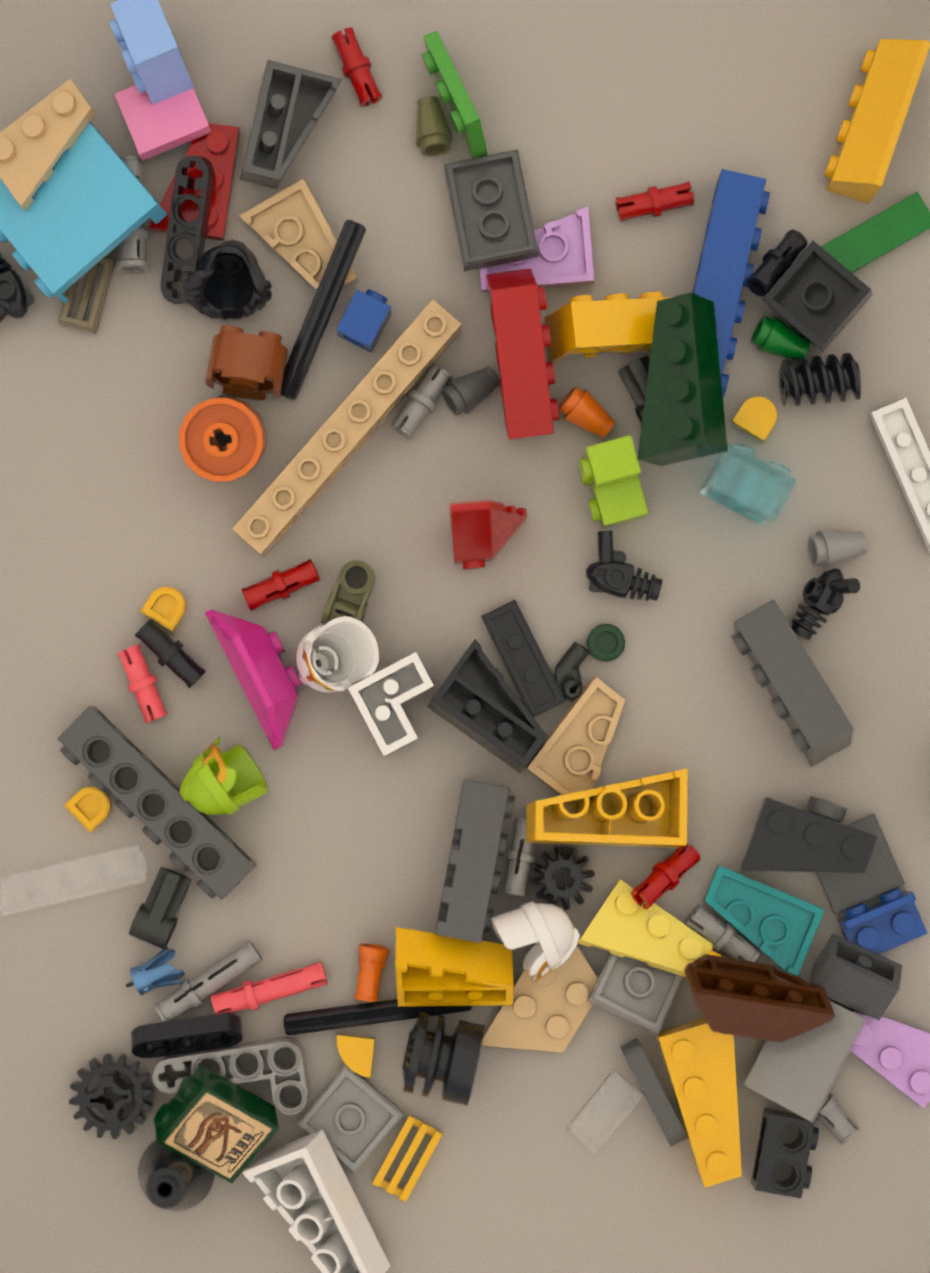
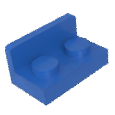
M900 887L879 895L881 901L867 907L866 903L862 902L844 910L846 916L837 920L847 941L876 954H881L927 934L914 903L916 900L914 893L908 890L902 892Z

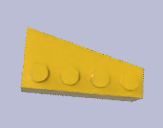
M688 768L529 803L526 805V843L659 848L686 846Z
M704 1017L661 1030L656 1035L701 1182L704 1187L741 1177L734 1035L712 1032Z

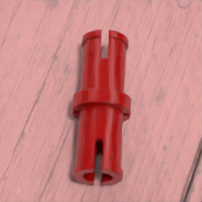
M351 27L345 28L344 37L340 30L333 34L331 39L344 64L342 72L345 78H350L360 106L367 107L369 106L368 101L370 99L372 104H375L382 99V94L379 92L371 74L370 68L372 64L368 57H364L354 34V29Z
M687 181L683 184L660 189L652 186L648 187L647 192L616 197V209L619 211L618 218L622 222L626 219L648 214L657 217L661 216L662 211L688 205L693 206L694 196L693 191L690 192L691 184Z
M308 559L306 562L281 573L279 570L272 572L271 577L249 587H244L241 590L250 611H253L281 597L283 600L290 598V593L319 582L320 578L312 560Z
M687 843L686 846L677 848L664 862H658L653 866V872L631 891L634 901L640 907L643 905V909L648 910L667 890H673L680 884L678 880L700 861V855L697 850Z

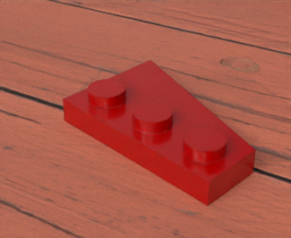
M208 123L211 132L192 140L184 158L194 155L207 158L214 168L206 239L224 241L240 129L234 126ZM196 162L194 168H188L187 175L193 177L192 189L184 188V194L201 196L202 190H194L196 178L203 177V171L197 169ZM175 176L160 203L168 215L158 224L152 220L148 227L150 231L168 233ZM192 200L184 202L181 207V215L186 221L193 222L199 215V208Z

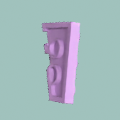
M588 206L577 210L574 214L560 220L556 219L534 230L539 257L480 268L481 293L490 292L489 288H487L486 274L528 268L532 270L537 287L593 284L595 280Z

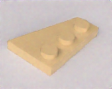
M302 179L242 213L239 217L317 290L338 239L305 179ZM352 266L342 289L359 280Z
M593 676L549 733L526 768L561 795L593 789L595 781H598L608 744L612 741L626 700L600 679Z

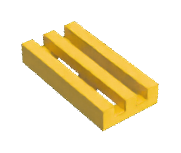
M409 1114L372 1184L386 1189V1192L395 1194L399 1199L406 1202L443 1132ZM411 1127L419 1128L391 1181L384 1179ZM428 1133L432 1137L402 1189L397 1185L422 1139Z

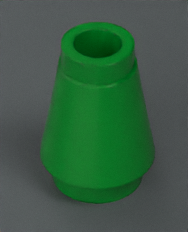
M763 316L758 322L751 338V343L758 346V351L796 361L800 357H805L810 347V341L804 339V337L775 316L772 318Z

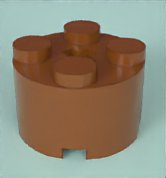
M221 326L220 333L214 335L212 339L205 380L206 385L214 389V383L223 386V394L243 399L265 400L266 393H273V399L279 398L281 396L288 349L281 344L282 337L279 334L262 331L259 332V335L243 333L244 330L236 326Z

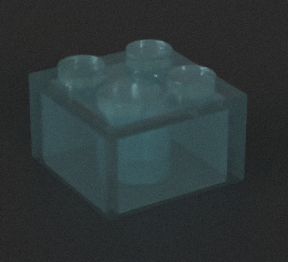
M728 443V451L719 454L699 493L766 528L776 521L797 479L789 476L791 470L775 461H770L768 465L755 458L757 452L741 443H736L734 447Z

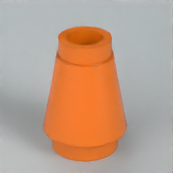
M577 386L568 393L558 408L564 414V420L597 435L601 439L609 433L616 422L587 389L582 391Z

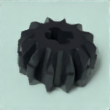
M555 845V859L552 860L550 855L544 850L540 855L548 864L545 867L538 863L532 864L531 868L536 872L543 873V877L531 878L530 884L534 886L545 885L535 894L538 900L551 893L548 904L556 906L559 897L562 898L563 909L570 910L568 897L573 896L575 901L582 905L584 899L577 891L579 889L590 893L593 891V886L582 882V878H592L595 876V872L589 869L580 870L589 862V858L586 855L575 863L573 862L577 854L575 847H571L568 850L567 857L563 858L562 847ZM561 867L568 868V875L572 878L570 885L567 886L566 883H563V888L556 887L557 881L552 877L556 869L561 872Z

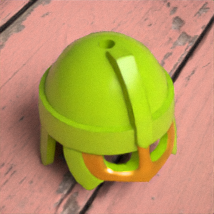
M220 737L204 752L193 759V765L183 779L179 790L181 797L185 801H189L196 810L207 815H232L242 809V806L262 797L270 791L263 774L245 747L237 745L222 754L221 749L218 747L221 740Z

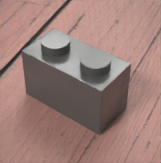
M832 934L813 965L810 985L815 983L822 986L826 991L828 999L846 1005L860 1014H866L880 1020L899 990L902 965Z

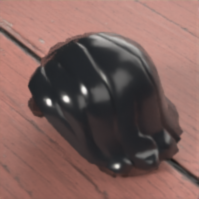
M234 239L225 241L219 246L207 250L201 257L196 271L191 272L183 284L188 304L211 319L226 320L230 318L241 319L243 316L248 317L254 314L256 310H262L266 302L271 300L272 292L270 291L272 288L271 283L265 280L264 273L260 269L254 253L243 242Z

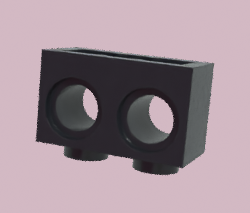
M764 1108L751 1184L755 1190L802 1198L803 1188H809L812 1177V1166L807 1165L810 1150L815 1151L818 1143L819 1129L814 1127V1123L791 1112ZM789 1125L797 1126L799 1129L797 1139L792 1143L781 1142L780 1134L782 1130ZM781 1164L792 1166V1174L785 1181L774 1179V1170Z

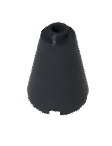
M157 1139L146 1148L138 1167L139 1183L146 1197L154 1205L170 1211L187 1210L199 1204L208 1195L214 1181V1174L158 1144Z

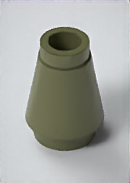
M435 96L423 97L417 101L416 146L421 149V153L425 156L445 154L451 149L450 143L453 137L439 103V98Z

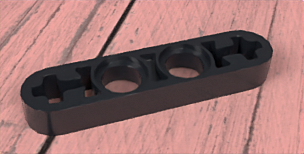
M194 155L183 158L178 163L175 173L161 277L163 297L173 304L188 303V298L184 292H181L178 297V291L172 288V282L179 281L181 270H173L174 264L178 266H191V272H195L204 253L214 181V168L211 162L202 156ZM196 162L197 169L203 171V177L196 178L194 190H202L201 196L184 194V188L192 189L193 177L187 175L188 168H194ZM188 200L194 201L199 208V215L193 222L186 221L181 215V207ZM182 238L189 239L194 246L193 255L187 260L181 259L176 253L177 242ZM190 271L182 272L181 281L183 284L188 279Z

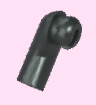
M576 641L560 659L554 670L558 690H561L563 696L568 699H575L582 692V682L578 667L590 653Z

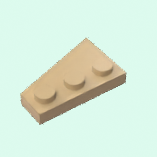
M71 79L67 80L0 132V178L25 211L34 201L32 196L42 182L46 183L53 174L54 170L52 168L63 152L70 150L96 113Z

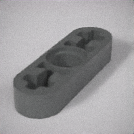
M638 1038L620 1046L670 1146L672 1147L687 1139L688 1137Z

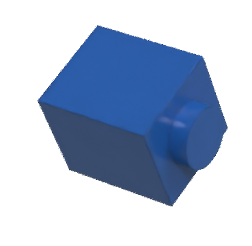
M370 289L367 290L366 294L356 290L336 329L338 337L372 353L392 314L391 306L386 304L388 299Z

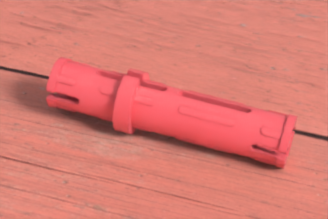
M319 961L255 982L251 980L244 981L242 986L211 994V1000L216 1014L234 1013L249 1008L251 1011L259 1009V1005L312 988L328 985L322 962Z

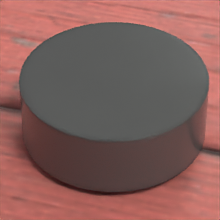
M816 796L810 797L807 806L809 812L836 822L843 821L847 808Z

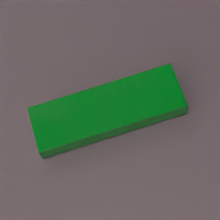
M917 191L821 247L851 273H854L929 230L930 211Z

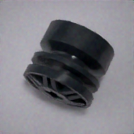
M420 1011L419 1018L410 1031L402 1066L403 1092L413 1093L417 1076L425 1078L422 1096L428 1097L434 1082L439 1081L442 1082L443 1101L467 1106L479 1060L484 1025L460 1020L453 1036L445 1035V1016L439 1015L436 1030L431 1032L427 1031L430 1013Z

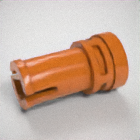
M360 943L357 962L360 968L354 998L367 1002H377L379 999L378 993L382 968L386 967L389 948L376 944Z

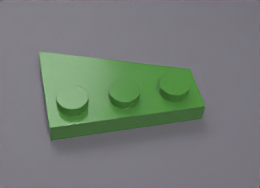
M438 31L423 36L427 52L421 54L429 75L435 73L438 82L435 83L443 104L448 103L451 112L449 114L456 132L462 134L472 158L487 156L480 118Z

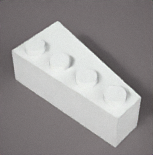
M323 1129L259 1154L242 1172L250 1183L255 1181L266 1196L263 1199L272 1211L277 1209L291 1226L288 1231L295 1240H301L312 1252L313 1256L311 1259L322 1273H386L391 1265Z

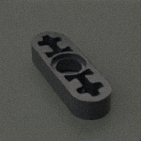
M222 1013L138 1026L131 1032L132 1053L140 1058H156L234 1046L242 1041L241 1018L235 1014Z

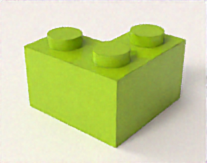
M631 435L586 447L582 459L578 463V470L583 486L590 484L594 499L588 500V505L593 522L600 520L601 527L604 529L646 517L648 510L638 477L641 470Z

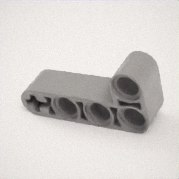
M292 1037L165 1056L153 1071L155 1086L164 1093L173 1094L178 1092V1088L186 1076L193 1075L201 1065L202 1060L213 1059L219 1064V1075L235 1084L270 1079L274 1105L281 1113L286 1115H294L302 1111L310 1096L305 1052L302 1044ZM282 1047L292 1049L296 1054V1062L290 1066L280 1064L276 1058V1051ZM243 1053L253 1054L257 1058L258 1068L251 1072L243 1070L239 1066L238 1057ZM189 1061H192L191 1072L181 1074L175 1082H172L171 1076H164V1072L169 1068V1065H172L174 1071L186 1070L190 1066ZM286 1086L297 1087L301 1091L302 1100L295 1104L287 1103L281 1095L282 1089Z

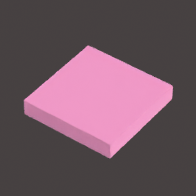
M136 85L114 94L142 161L211 132L193 88L153 105L147 91L139 94Z

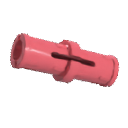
M140 644L117 652L130 682V685H127L129 692H134L145 723L167 715L168 712L165 710L155 682H158L156 675H151Z

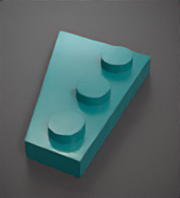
M717 865L703 898L708 905L778 966L791 974L799 975L825 909L720 865Z

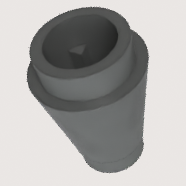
M487 366L484 369L448 381L447 387L442 389V396L456 416L463 412L468 414L496 387L500 386V381L494 370Z

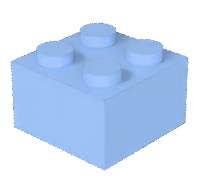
M118 0L111 3L110 6L116 19L109 21L120 45L121 53L139 94L147 91L153 105L194 88L159 1Z

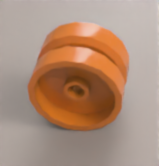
M215 397L197 404L185 416L179 431V449L185 463L198 476L213 482L232 481L246 475L260 461L266 447V429L260 415L248 403L234 397ZM221 431L231 436V441L226 446L220 445L217 441V435Z

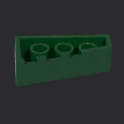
M692 292L657 301L637 459L665 466L728 451L714 302Z

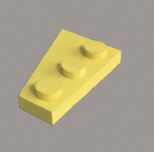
M620 879L577 943L587 947L595 946L610 951V954L622 958L624 956L645 962L648 966L686 977L684 969L687 964L693 963L696 959L707 954L709 950L713 949V944L655 903L648 910L643 909V905L640 907L631 896V891L634 888Z

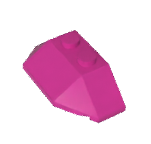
M212 609L205 612L273 750L283 747L300 697L296 688L301 686L302 683L292 665L285 667L279 655L285 649L275 631L268 633L267 629L261 625Z

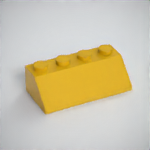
M880 39L874 51L867 49L860 71L866 73L862 86L855 84L848 106L854 108L850 121L843 119L836 137V141L842 143L838 156L831 154L824 172V176L830 178L826 190L869 204L882 187L930 47V42L925 40Z

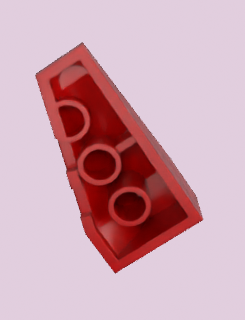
M491 500L450 504L454 563L462 564L463 570L486 568L485 561H492L527 518L526 508L516 509V506H504V503Z

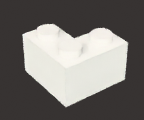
M416 652L348 687L383 756L418 739L401 705L434 688V685Z

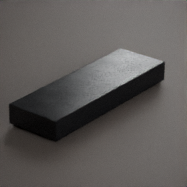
M516 600L482 615L481 618L531 715L535 717L565 702L566 700L561 690H558L557 682Z

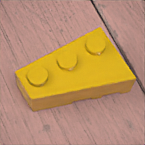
M662 292L643 293L638 299H628V294L626 293L611 294L605 296V300L593 301L592 295L571 297L570 303L544 318L545 324L549 325L551 347H548L549 361H561V358L568 354H584V358L597 357L596 353L620 351V354L651 351L657 301L671 297H663Z

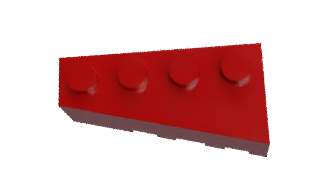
M531 268L486 274L487 288H489L492 300L490 311L494 335H496L495 349L498 369L501 375L500 388L508 439L554 434L553 421H559L557 398L550 399L549 385L555 384L553 362H546L544 348L551 347L549 325L541 324L540 310H547L544 286L537 287Z

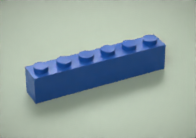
M725 169L721 170L717 179L692 293L714 302L723 397L725 396L729 375L723 374L726 359H733L737 344V338L731 337L734 323H741L746 302L739 300L742 286L748 287L747 280L752 276L754 265L747 264L750 250L757 251L762 228L756 227L758 214L765 215L770 197V192L764 191L766 179Z

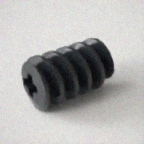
M849 352L842 354L840 363L834 354L828 355L825 365L820 356L812 357L810 366L804 357H800L796 361L795 368L789 359L782 360L779 370V388L782 404L785 408L787 396H791L795 406H800L802 395H807L810 404L814 405L817 393L822 394L825 403H830L832 392L835 391L840 401L844 402L848 390H852L855 399L860 400L861 378L858 363L854 361Z

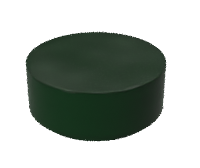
M601 624L589 633L586 642L587 649L594 659L601 662H610L622 654L625 647V638L621 630L616 626Z

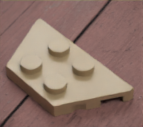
M577 945L562 965L547 973L537 982L532 980L529 970L523 969L513 986V1005H501L483 1035L482 1045L564 1053L593 1005L587 1001L598 979Z

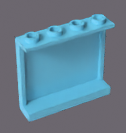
M91 121L70 150L63 152L52 168L54 172L46 183L43 181L32 196L34 201L27 211L18 204L0 178V240L3 243L8 240L16 249L11 254L26 271L30 268L33 269L38 276L34 281L35 284L49 299L54 295L64 303L69 301V299L63 292L150 218L158 224L168 215Z

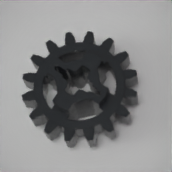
M107 1053L104 1055L103 1064H100L94 1057L89 1061L91 1071L82 1067L77 1072L82 1082L74 1081L70 1086L72 1090L78 1092V1095L72 1097L69 1100V1104L79 1105L80 1108L73 1116L74 1119L84 1117L87 1120L83 1128L85 1131L89 1130L92 1126L97 1127L98 1138H101L107 1130H110L112 1138L117 1139L120 1136L121 1128L130 1135L135 1130L133 1121L142 1125L147 1119L141 1110L150 1111L153 1107V1103L145 1100L147 1096L155 1092L153 1087H145L144 1082L150 1077L149 1072L139 1075L137 1070L140 1062L136 1061L131 1066L126 1065L127 1055L122 1054L117 1062H113L111 1053ZM119 1072L126 1075L133 1084H127L122 1080ZM101 1073V1085L96 1089L87 1091L94 1076ZM110 1087H112L114 1094L124 1095L114 1104H112L111 1098H104L102 1096ZM136 1101L132 1113L123 1119V1106ZM95 1107L104 1114V1119L97 1116L91 1108Z

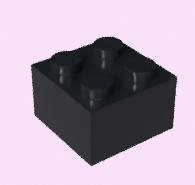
M812 241L762 300L770 309L823 353L873 294L866 284L816 242Z

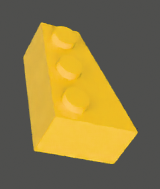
M396 927L398 1007L513 1005V950L500 943L488 941L477 943L435 935V933Z

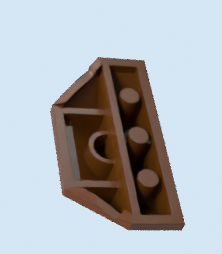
M705 954L693 963L687 964L684 969L693 998L712 1032L758 1040L784 1042L826 1024L835 1017L824 987L815 983L809 985L800 977L772 965Z

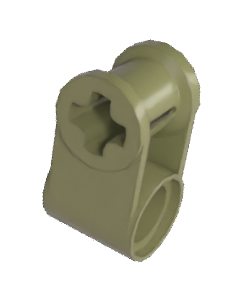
M353 560L342 567L334 590L331 592L321 618L322 624L345 616L337 613V609L350 613L352 618L363 622L368 607L367 603L375 583L374 570L370 565L363 561ZM362 567L367 572V582L362 588H352L347 581V575L351 569Z

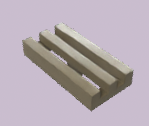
M104 257L88 271L76 319L71 318L70 314L80 279L66 290L65 295L69 301L63 302L58 319L60 325H68L79 330L83 329L91 333H97L116 263L114 259ZM101 264L104 265L90 319L89 322L84 321L98 268Z

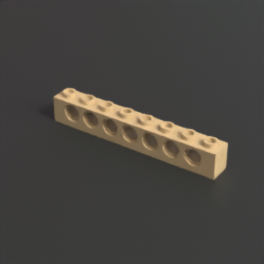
M432 299L232 530L265 558L430 369L432 363H435L462 332V324Z

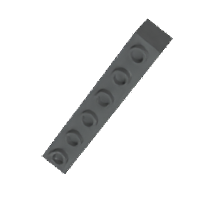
M88 706L57 738L64 745L60 751L73 764L78 765L81 762L90 770L91 773L87 776L89 780L102 792L108 788L118 798L115 805L127 817L131 819L136 815L146 825L142 829L145 835L156 845L163 842L173 852L169 856L170 859L181 870L186 872L190 868L200 878L197 885L210 898L213 899L217 895L221 900L224 899L257 865L206 814L196 810L189 801H185L180 795V788L96 706ZM98 741H104L110 748L108 759L102 763L96 761L92 756V748ZM126 767L132 768L137 774V783L131 789L124 788L119 782V774ZM152 794L161 796L165 803L163 812L158 816L150 814L146 808V801ZM180 820L187 822L192 828V836L187 842H180L173 835V827ZM206 847L215 849L219 854V864L214 869L204 867L200 861V854Z

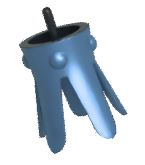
M167 946L148 962L131 967L132 982L126 984V987L134 985L138 993L143 996L158 987L183 984V981L172 980L183 977L184 971L180 969L174 970L171 964L164 965L175 956V950L168 951Z

